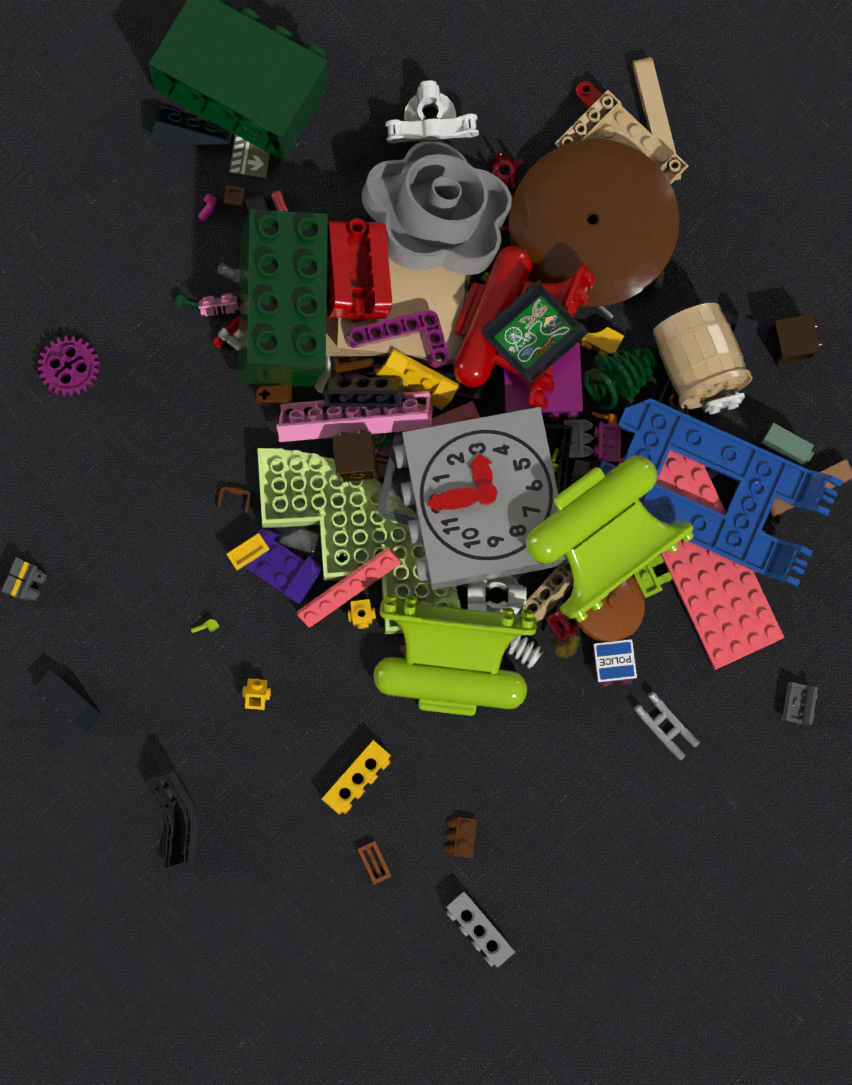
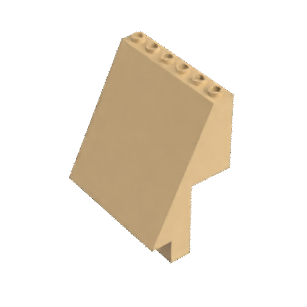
M389 258L392 309L386 319H365L360 322H352L349 318L328 317L326 311V356H389L391 351L395 349L421 364H428L420 333L359 348H350L345 342V337L356 327L432 310L439 317L449 353V360L445 364H454L464 336L454 332V327L469 292L468 284H471V275L458 274L442 266H436L427 270L407 269ZM425 317V322L428 325H431V320L428 317ZM407 321V327L413 329V324ZM389 325V331L395 333V328ZM371 330V335L377 338V332L375 330ZM352 334L353 340L359 342V336ZM430 335V341L436 343V338ZM435 354V359L441 362V356Z

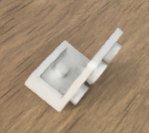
M732 389L725 393L727 397L707 402L702 407L703 412L715 414L720 412L722 408L727 407L728 410L739 407L738 404L742 403L745 395L744 393L739 394L735 389Z

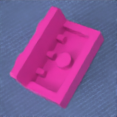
M599 422L598 427H595L594 438H598V445H594V457H597V460L604 459L608 463H618L617 461L621 459V428L617 427L618 424H603V422Z

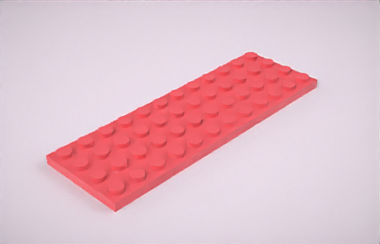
M670 451L656 484L725 515L726 511L705 466ZM624 458L617 461L618 464L622 463ZM683 539L677 542L679 548L675 552L669 553L665 551L661 553L667 570L672 577L714 670L784 638L754 571L688 541L684 542Z

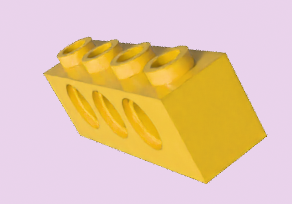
M373 740L325 794L322 800L339 815L342 812L346 814L353 806L350 804L354 798L359 799L365 792L363 789L367 783L371 785L377 779L378 775L376 773L379 769L382 768L384 770L390 764L389 758L391 755ZM368 759H374L377 763L376 767L372 770L365 767V762ZM357 773L364 777L361 784H355L352 781V777ZM348 788L351 795L348 799L340 797L341 789Z

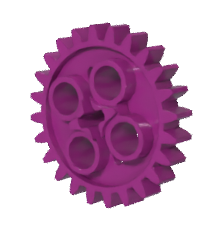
M67 336L64 337V341H61L58 337L57 344L50 341L52 347L45 346L44 348L47 353H40L44 360H38V363L43 365L38 368V371L43 372L39 377L40 379H45L43 382L44 386L49 385L48 390L50 392L55 389L56 395L62 392L64 398L67 393L73 398L74 392L81 396L80 390L82 389L88 392L86 386L93 387L91 380L97 381L98 379L94 374L100 373L95 368L100 366V363L95 361L99 358L97 354H93L95 349H88L90 346L88 342L83 345L82 338L76 342L75 336L72 337L71 341H69ZM75 350L76 354L74 357H67L68 351ZM54 361H60L58 368H51V364ZM68 363H69V364L71 365V367H72L71 370H69V369L66 367V365H67ZM81 365H86V371L83 373H79L78 367ZM65 376H71L69 383H62V379Z

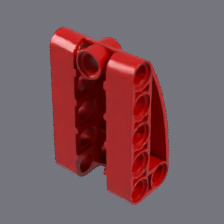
M355 218L351 222L328 220L327 316L332 318H349L352 322H360L365 319H386L392 309V290L385 223H365L359 218Z

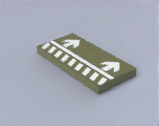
M235 135L229 174L266 179L270 154Z

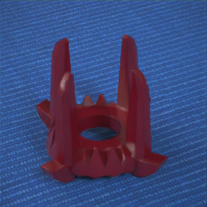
M501 152L494 153L496 161L492 165L491 173L502 180L504 184H509L511 188L516 187L513 181L517 178L518 167L523 164V161H519L518 157L514 158V161L509 158H502ZM501 166H508L510 173L502 175L499 169Z
M560 608L550 616L546 614V623L552 628L556 639L564 641L567 637L576 636L575 631L580 627L577 622L570 625L571 622H567L568 618L565 619L564 616L566 615L562 614Z

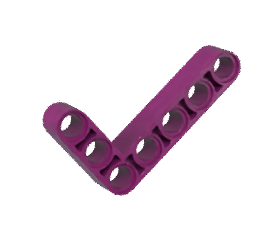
M432 310L356 327L345 337V342L350 348H359L420 333L427 362L431 367L439 368L449 360V353L439 317ZM425 317H428L431 320V325H428L425 322ZM407 321L413 324V329L407 327ZM389 325L395 328V333L389 331ZM371 330H375L377 332V338L371 335ZM352 334L358 335L360 341H354ZM430 335L436 338V343L430 341ZM435 354L441 356V362L435 359Z

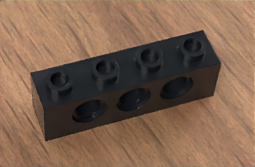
M328 377L323 394L326 407H400L405 390L402 378Z

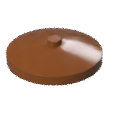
M632 576L601 600L603 603L601 608L598 610L590 608L586 611L588 617L581 622L576 620L579 627L588 636L601 642L620 641L629 637L640 626L645 611L644 596L639 584Z

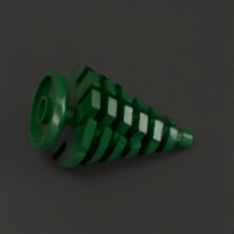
M652 344L647 347L642 346L637 349L632 348L595 356L592 359L594 362L591 364L592 368L584 373V385L593 402L604 410H611L615 406L617 407V405H619L620 409L629 407L652 374L657 370L658 365L662 363L658 346Z

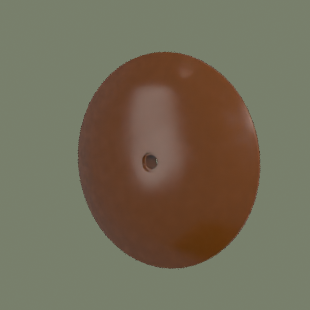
M607 139L574 141L544 155L528 170L514 194L509 214L511 246H519L531 256L533 263L528 278L532 282H537L538 280L546 284L563 282L571 278L582 263L587 264L588 269L594 271L593 288L586 287V294L589 295L586 307L606 306L625 301L652 284L668 264L675 249L679 232L678 204L673 188L664 172L641 151L627 144ZM591 217L598 218L596 224H589L588 220Z

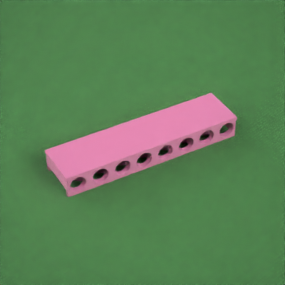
M430 391L405 393L404 399L407 400L400 407H364V409L361 407H346V411L342 410L341 407H330L326 413L322 410L326 405L325 400L281 404L279 424L276 426L279 442L331 438L340 432L354 434L359 430H367L372 434L429 428L431 427L433 413ZM425 397L427 399L426 404H419L417 398ZM306 407H312L308 414L303 411ZM287 409H294L289 413V416L285 414Z

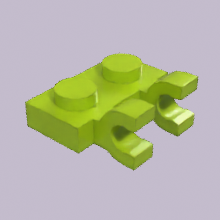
M661 555L633 574L645 598L662 591L661 585L672 580L669 572L656 577L652 569L664 563Z

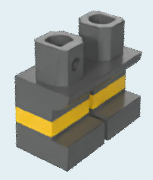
M15 558L9 572L12 576L8 575L2 592L25 601L27 599L37 601L40 591L33 589L32 586L34 581L44 584L47 575L40 571L37 566Z

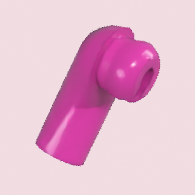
M212 194L205 196L204 202L207 204L198 215L204 222L212 214L217 203V198L213 197Z

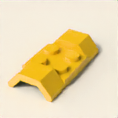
M395 349L391 351L382 367H376L374 371L381 378H402L406 392L430 391L433 406L441 410L452 400L459 386L458 383ZM418 397L422 401H427L425 397Z

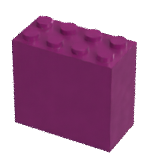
M577 343L555 363L552 370V381H555V387L552 392H545L546 398L549 401L545 410L541 409L542 418L547 419L549 422L558 421V418L577 420L582 414L580 343ZM502 367L504 413L531 409L529 404L530 392L526 384L516 374Z

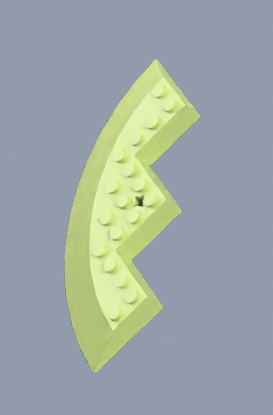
M258 448L262 528L320 525L324 581L342 580L384 549L390 547L400 558L401 564L381 577L383 600H385L386 594H396L398 596L397 600L405 601L406 596H414L419 603L461 608L456 586L431 590L430 580L419 582L415 559L425 557L422 542L412 544L408 525L377 517L379 511L376 510L382 489V484L378 480L340 483L336 475L335 460L333 458H326L318 454L298 450ZM389 490L385 510L417 518L416 513L408 506H405L404 502ZM341 555L344 559H347L343 563L337 560ZM384 618L385 634L403 633L397 622Z

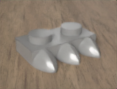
M563 420L564 425L573 427L569 459H581L591 455L594 450L583 444L591 442L594 437L588 433H583V431L591 429L593 424L587 420Z

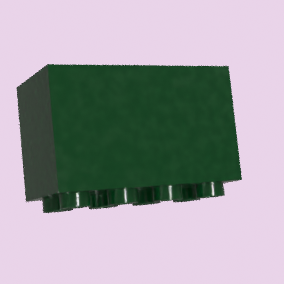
M187 0L148 63L154 91L285 162L329 89L328 60L325 59L327 54L320 47L312 43H307L305 48L292 41L294 36L287 29L274 25L271 30L259 23L261 18L254 11L241 7L238 12L226 5L228 0Z
M249 210L241 233L238 383L287 384L291 386L314 387L326 367L328 214Z

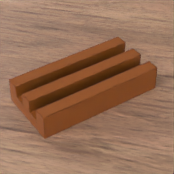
M375 841L357 849L374 885L392 877ZM372 846L386 872L385 876L382 875L370 850ZM364 850H367V853L379 876L378 879H375L374 874L363 853Z

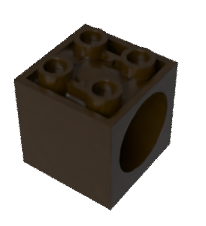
M813 314L776 320L769 329L777 365L814 359L822 348L821 338L817 337L816 333L818 323L816 319H813Z
M359 430L354 434L340 432L336 436H332L335 471L340 483L378 479L375 441L371 432Z

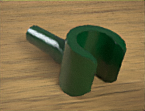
M178 295L174 300V305L180 308L184 304L199 308V303L190 301L183 295Z

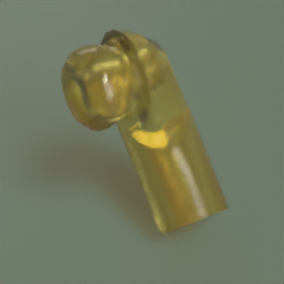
M570 637L567 645L558 646L555 651L559 658H567L574 655L580 637Z

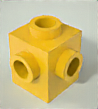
M370 599L350 601L351 610H348L349 622H353V626H357V629L369 628V625L372 624V619H376L375 607L371 608ZM363 612L365 613V616L360 617L358 616L359 613Z
M248 678L247 686H243L242 698H245V708L265 710L266 700H270L271 688H267L268 680Z

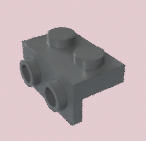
M788 682L782 720L812 725L815 716L814 710L818 697V687Z

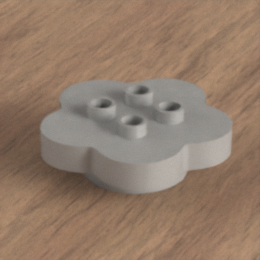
M439 141L420 142L407 152L403 160H390L379 163L370 171L362 190V202L367 213L376 222L385 223L388 257L392 261L412 270H427L436 266H442L450 271L464 275L481 273L492 264L501 244L499 229L502 227L512 203L509 189L502 180L490 172L473 168L459 151Z

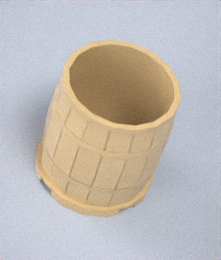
M705 303L685 309L665 319L653 330L664 367L680 397L678 402L681 408H685L684 405H687L688 409L703 407L709 401L727 397L725 393L732 389L738 392L751 382L753 378L751 372L746 369L737 340L719 304Z

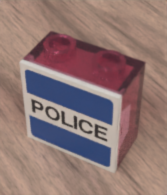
M632 640L592 645L597 684L601 683L602 687L613 686V682L621 681V685L631 684L632 680L637 678Z

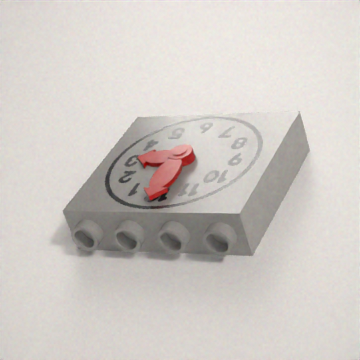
M540 407L402 432L403 444L393 446L397 469L408 467L410 482L401 483L404 505L415 504L417 519L408 521L412 544L422 542L425 557L415 559L419 582L430 580L431 590L569 565L566 555L549 564L538 563L528 554L525 546L528 533L558 510L554 503V498L558 495Z

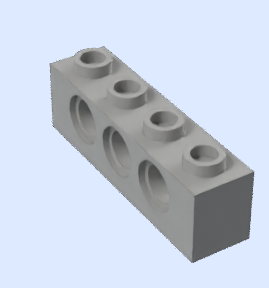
M462 892L446 906L448 909L446 914L452 921L457 919L461 924L459 929L465 936L470 935L474 941L471 943L478 952L480 950L484 951L487 955L484 959L491 967L495 964L498 968L515 953L465 892ZM469 910L472 913V918L469 921H463L461 919L462 911ZM482 925L485 932L482 936L474 934L475 926ZM490 940H494L497 943V949L492 952L486 948V944Z

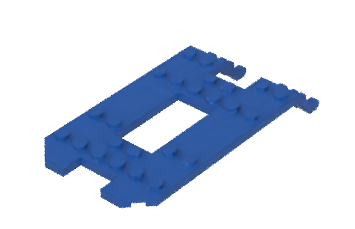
M648 399L625 408L617 427L633 433L634 436L623 461L636 455L648 458L656 467L658 479L669 452L673 451L739 481L725 515L657 484L639 498L646 510L652 516L667 524L678 519L690 522L694 527L692 530L694 537L688 542L765 577L798 587L799 579L787 574L789 570L795 571V573L800 575L804 574L805 570L792 565V563L802 567H806L808 563L795 558V555L799 552L806 557H811L813 551L804 546L779 540L761 532L775 498L792 506L828 516L830 509L817 504L819 500H823L832 505L835 500L822 493L836 497L838 493L833 489L826 488L825 485L829 482L836 487H841L843 480L832 475L808 470L653 399ZM602 460L599 466L604 475L616 467Z

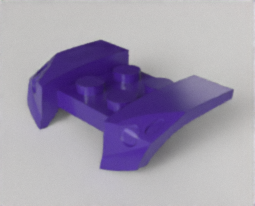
M269 528L260 529L256 534L260 533L270 550L244 567L300 604L321 572L322 564L313 554L305 561L275 541L281 532Z

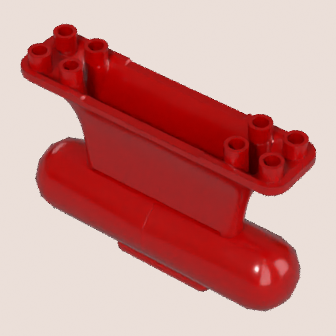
M507 246L502 248L496 255L485 285L474 282L470 287L454 327V332L464 336V339L454 362L453 373L461 384L476 388L486 383L494 364L502 366L516 374L526 384L530 392V407H540L545 410L549 401L546 398L545 392H552L555 387V381H552L553 375H551L555 364L529 385L484 339L481 332L488 322H492L497 318L501 310L507 309L517 296H522L529 285L536 283L528 281L533 263L531 256L519 246ZM582 263L571 278L559 283H542V286L574 316L579 304L584 306L587 304L589 295L586 294V287L593 288L595 283L594 271L588 269L587 264Z

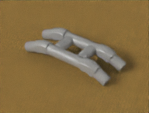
M653 691L648 697L661 713L652 719L640 704L636 705L634 710L679 760H682L685 754L672 739L680 732L693 747H696L700 742ZM666 718L674 725L667 734L658 726Z

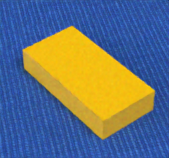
M260 533L227 553V556L236 570H239L270 549Z

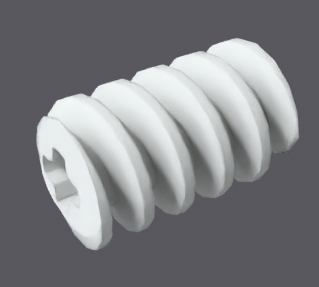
M520 635L514 638L507 648L510 647V655L516 652L515 659L517 660L522 656L521 663L524 664L528 661L527 668H531L543 652L539 653L540 646L533 649L534 642L532 641L527 644L528 637L520 639Z

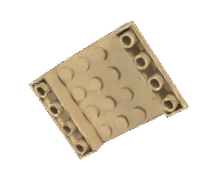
M609 90L555 143L557 147L579 140L607 139L627 144L653 160L664 172L670 184L689 167L676 153L672 154L622 107L621 102Z

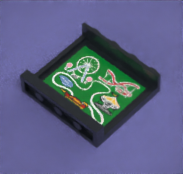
M540 280L529 285L522 296H517L507 309L501 310L497 318L492 322H488L481 331L484 339L529 385L588 334L586 327L581 322L579 323L542 286Z

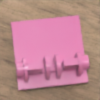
M224 294L221 295L222 298L214 299V296L203 297V300L199 301L201 315H215L214 307L216 315H218L217 306H221L222 314H224L223 306H225L226 314L239 311L237 296Z

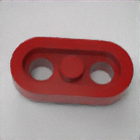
M589 81L580 82L576 88L577 98L588 109L603 95ZM583 88H588L589 91H588V92H583L582 89H583Z

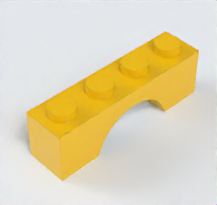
M607 327L598 333H588L579 342L583 348L597 351L598 355L608 354L617 351L624 335Z

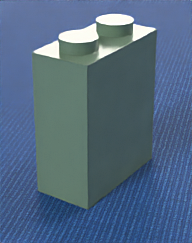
M775 423L767 430L759 445L768 452L799 466L802 464L806 465L814 454L811 451L814 447L813 444Z

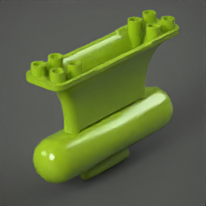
M638 455L627 458L606 475H604L599 467L592 469L554 498V503L558 510L534 527L526 537L525 546L527 552L538 563L549 564L566 555L573 573L574 587L570 598L561 605L560 610L562 614L569 618H576L578 622L585 620L588 617L586 611L590 608L593 610L601 608L603 606L601 600L609 595V592L662 552H675L679 548L677 542L681 539L686 542L694 537L692 533L694 527L690 522L678 519L669 524L664 523L652 516L640 502L639 498L649 492L657 482L658 474L656 467L648 458Z
M386 594L385 600L381 601L380 616L385 619L394 620L402 629L406 643V658L387 657L377 664L373 673L375 686L381 693L390 696L419 699L418 706L420 710L467 716L475 715L477 706L515 709L523 703L527 695V684L524 678L517 672L501 670L499 668L502 656L514 638L520 635H534L536 633L537 620L533 617L534 612L532 610L525 609L522 610V614H514L513 608L504 607L502 612H486L427 605L417 602V598L414 596H406L405 601L397 600L398 596L396 594Z

